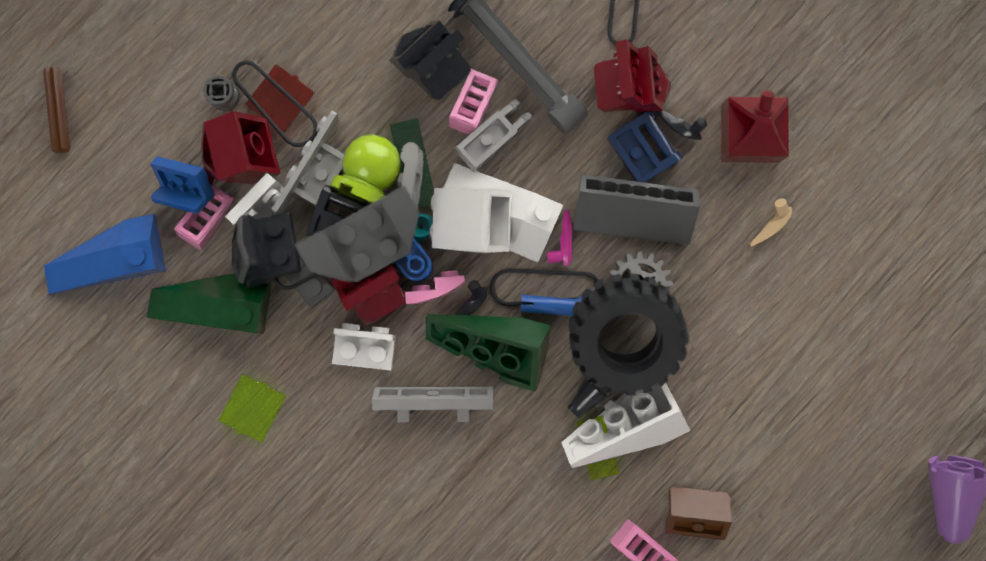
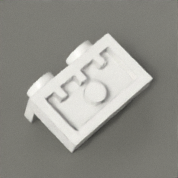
M266 173L225 217L236 226L238 218L243 215L250 214L256 220L273 216L270 202L278 190L282 192L284 187ZM294 197L291 199L288 206L294 201Z
M342 323V329L334 328L333 332L336 335L332 364L392 370L396 335L389 334L390 328L372 326L371 332L360 331V325Z

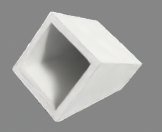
M434 188V195L431 199L433 224L430 227L432 248L483 253L509 252L512 192L489 189Z

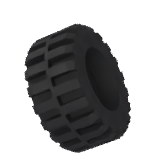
M629 273L628 279H621L620 274L611 275L612 281L605 283L601 279L595 282V290L591 291L587 288L581 294L582 302H576L572 309L573 316L569 319V339L572 357L575 365L579 366L585 379L591 378L592 385L598 389H603L606 386L608 393L618 395L619 391H625L626 396H635V391L643 390L645 394L653 391L652 386L659 384L660 387L668 382L667 376L669 374L676 375L679 371L678 360H685L687 355L685 346L689 344L687 324L675 297L671 296L670 291L664 285L657 286L656 281L650 277H645L644 281L640 280L638 274ZM629 313L640 314L654 322L656 332L653 339L645 348L638 352L617 354L607 350L600 344L599 334L610 320L619 315Z

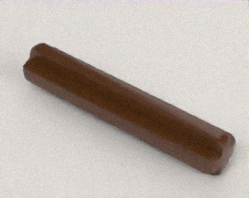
M57 67L44 68L43 76L51 150L55 153H66L70 151L62 71Z

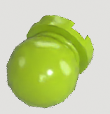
M369 134L360 136L352 141L344 152L342 161L344 174L342 176L334 175L330 186L337 188L338 192L361 202L367 200L374 203L380 200V198L385 196L383 191L393 186L400 174L401 159L397 148L385 137Z

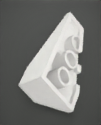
M454 163L443 187L511 191L512 206L509 250L532 261L539 262L563 207L562 204L478 171L473 172L471 169Z
M659 384L652 386L653 391L645 394L643 390L635 391V396H626V393H624L615 402L610 400L605 404V410L594 420L588 419L561 442L571 467L575 468L662 445L689 432L690 429L667 384L661 387Z

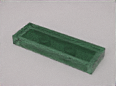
M418 118L389 124L393 143L397 148L399 156L403 152L402 149L405 143L407 144L411 141L415 142L420 150L423 151L424 165L418 209L431 206L434 187ZM402 160L400 173L404 172L405 163Z

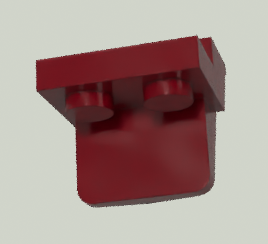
M627 39L616 42L617 53L614 54L613 59L599 62L594 66L598 108L603 112L635 110L636 112L663 111V105L667 99L671 83L658 63V55L649 46L637 49Z
M392 263L358 282H348L330 277L346 311L354 308L365 325L374 323L406 303V295L398 283L400 279Z

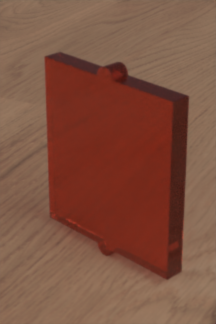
M277 64L268 73L274 81L303 107L306 106L315 94L299 81L297 75H290ZM266 78L252 94L255 101L283 133L286 132L301 112ZM248 99V101L245 104L253 111L258 113L260 116L264 117Z

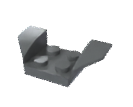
M404 185L334 225L295 244V247L310 272L348 282H358L411 253L419 210Z

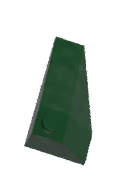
M235 273L152 288L147 318L264 334L272 283L247 288L246 283H240Z
M427 314L425 317L426 340L456 356L463 354L476 361L474 366L482 370L485 367L500 374L499 379L507 384L536 392L549 347L550 325L516 317Z

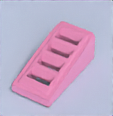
M471 69L449 116V127L468 135L475 131L482 123L498 84V79ZM473 83H476L488 89L487 91H483L481 89L473 87L472 85ZM468 94L474 95L483 100L481 102L479 100L469 97ZM467 105L477 109V112L466 109L463 106Z
M213 185L211 186L215 194L213 198L222 204L218 207L209 201L205 207L214 212V215L210 216L202 210L197 214L187 212L174 228L176 234L181 239L200 251L209 242L235 201L233 197ZM199 217L207 222V224L203 226L195 220ZM191 227L200 232L198 236L189 231Z
M629 519L624 522L610 541L614 547L631 561H642L652 547L655 549L646 561H657L661 555L664 556L662 561H678ZM644 539L645 542L642 544V546L638 549V551H637V552L635 553V555H634L632 552L636 549V547H637V546L640 544V542Z

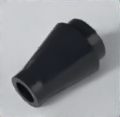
M591 378L584 379L572 402L567 407L574 415L581 418L589 410L608 398V389L606 386L603 389H598L592 385Z

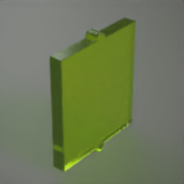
M242 374L218 421L236 429L238 434L244 433L263 442L287 395L269 387L267 382L261 383Z

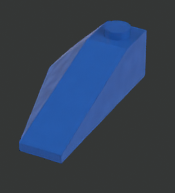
M151 214L126 219L45 264L44 269L48 293L56 294L166 272L156 215Z

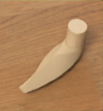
M785 199L775 201L776 215L765 224L761 232L749 243L751 247L774 236L787 224L792 214V207H788Z

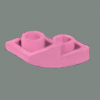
M458 271L441 272V277L434 278L435 290H430V285L412 286V292H405L406 304H421L446 296L466 283L465 276H459Z

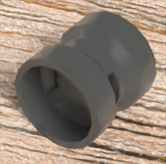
M219 75L212 76L204 84V96L215 108L221 111H229L237 106L240 98L239 91L227 78Z

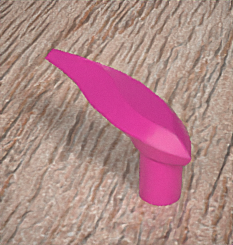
M565 210L563 215L562 234L560 236L561 250L547 252L549 264L563 261L565 266H569L571 263L572 222L569 210Z

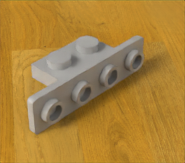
M331 111L328 117L323 116L316 128L318 134L314 141L309 140L301 152L303 157L298 166L294 165L289 170L285 179L288 183L282 192L278 190L270 202L273 215L283 213L294 195L316 207L322 188L326 184L330 186L334 175L340 176L342 174L344 154L326 144L339 123L338 113Z

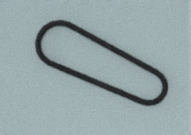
M245 60L236 64L232 72L233 81L264 118H267V121L283 140L295 147H303L309 140L313 142L317 135V121L313 115L254 62ZM251 65L310 118L314 129L313 134L308 140L296 143L288 139L238 81L236 74L241 66Z
M508 268L500 270L494 275L491 280L490 291L495 301L501 305H534L533 303L521 301L507 302L498 298L494 289L497 278L505 273L588 276L595 282L599 280L594 274L583 271Z

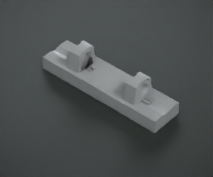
M375 387L372 396V410H397L398 423L410 422L411 410H457V422H469L470 410H493V387Z

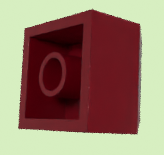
M763 91L761 97H728L721 104V162L780 163L789 157L788 97H774L773 92Z
M232 111L203 122L201 156L203 168L208 175L211 186L215 178L217 181L254 184L259 182L266 173L272 177L281 174L267 118Z

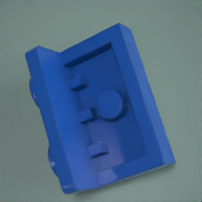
M159 156L150 163L160 184V187L151 195L153 202L197 214L215 196L204 168Z

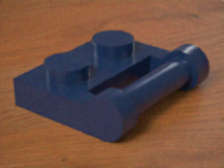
M652 111L643 113L607 137V140L635 182L646 183L683 159L679 151L675 152L655 122L654 118L656 116ZM645 126L666 159L661 162L639 131L640 127Z

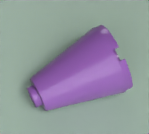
M948 455V461H939V456L929 458L928 471L937 532L943 536L945 541L960 544L963 540L970 538L986 498V469L984 468V462Z

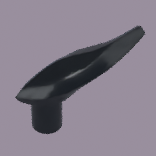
M664 110L655 111L674 132L682 137L691 140H702L700 133L707 126L705 119L699 117L690 125L683 119L676 118Z
M477 280L469 282L468 288L472 295L463 303L455 315L473 314L485 301L489 287H481Z

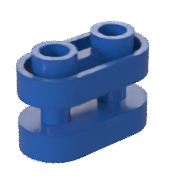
M413 237L411 253L395 261V263L411 281L424 282L432 275L433 263Z

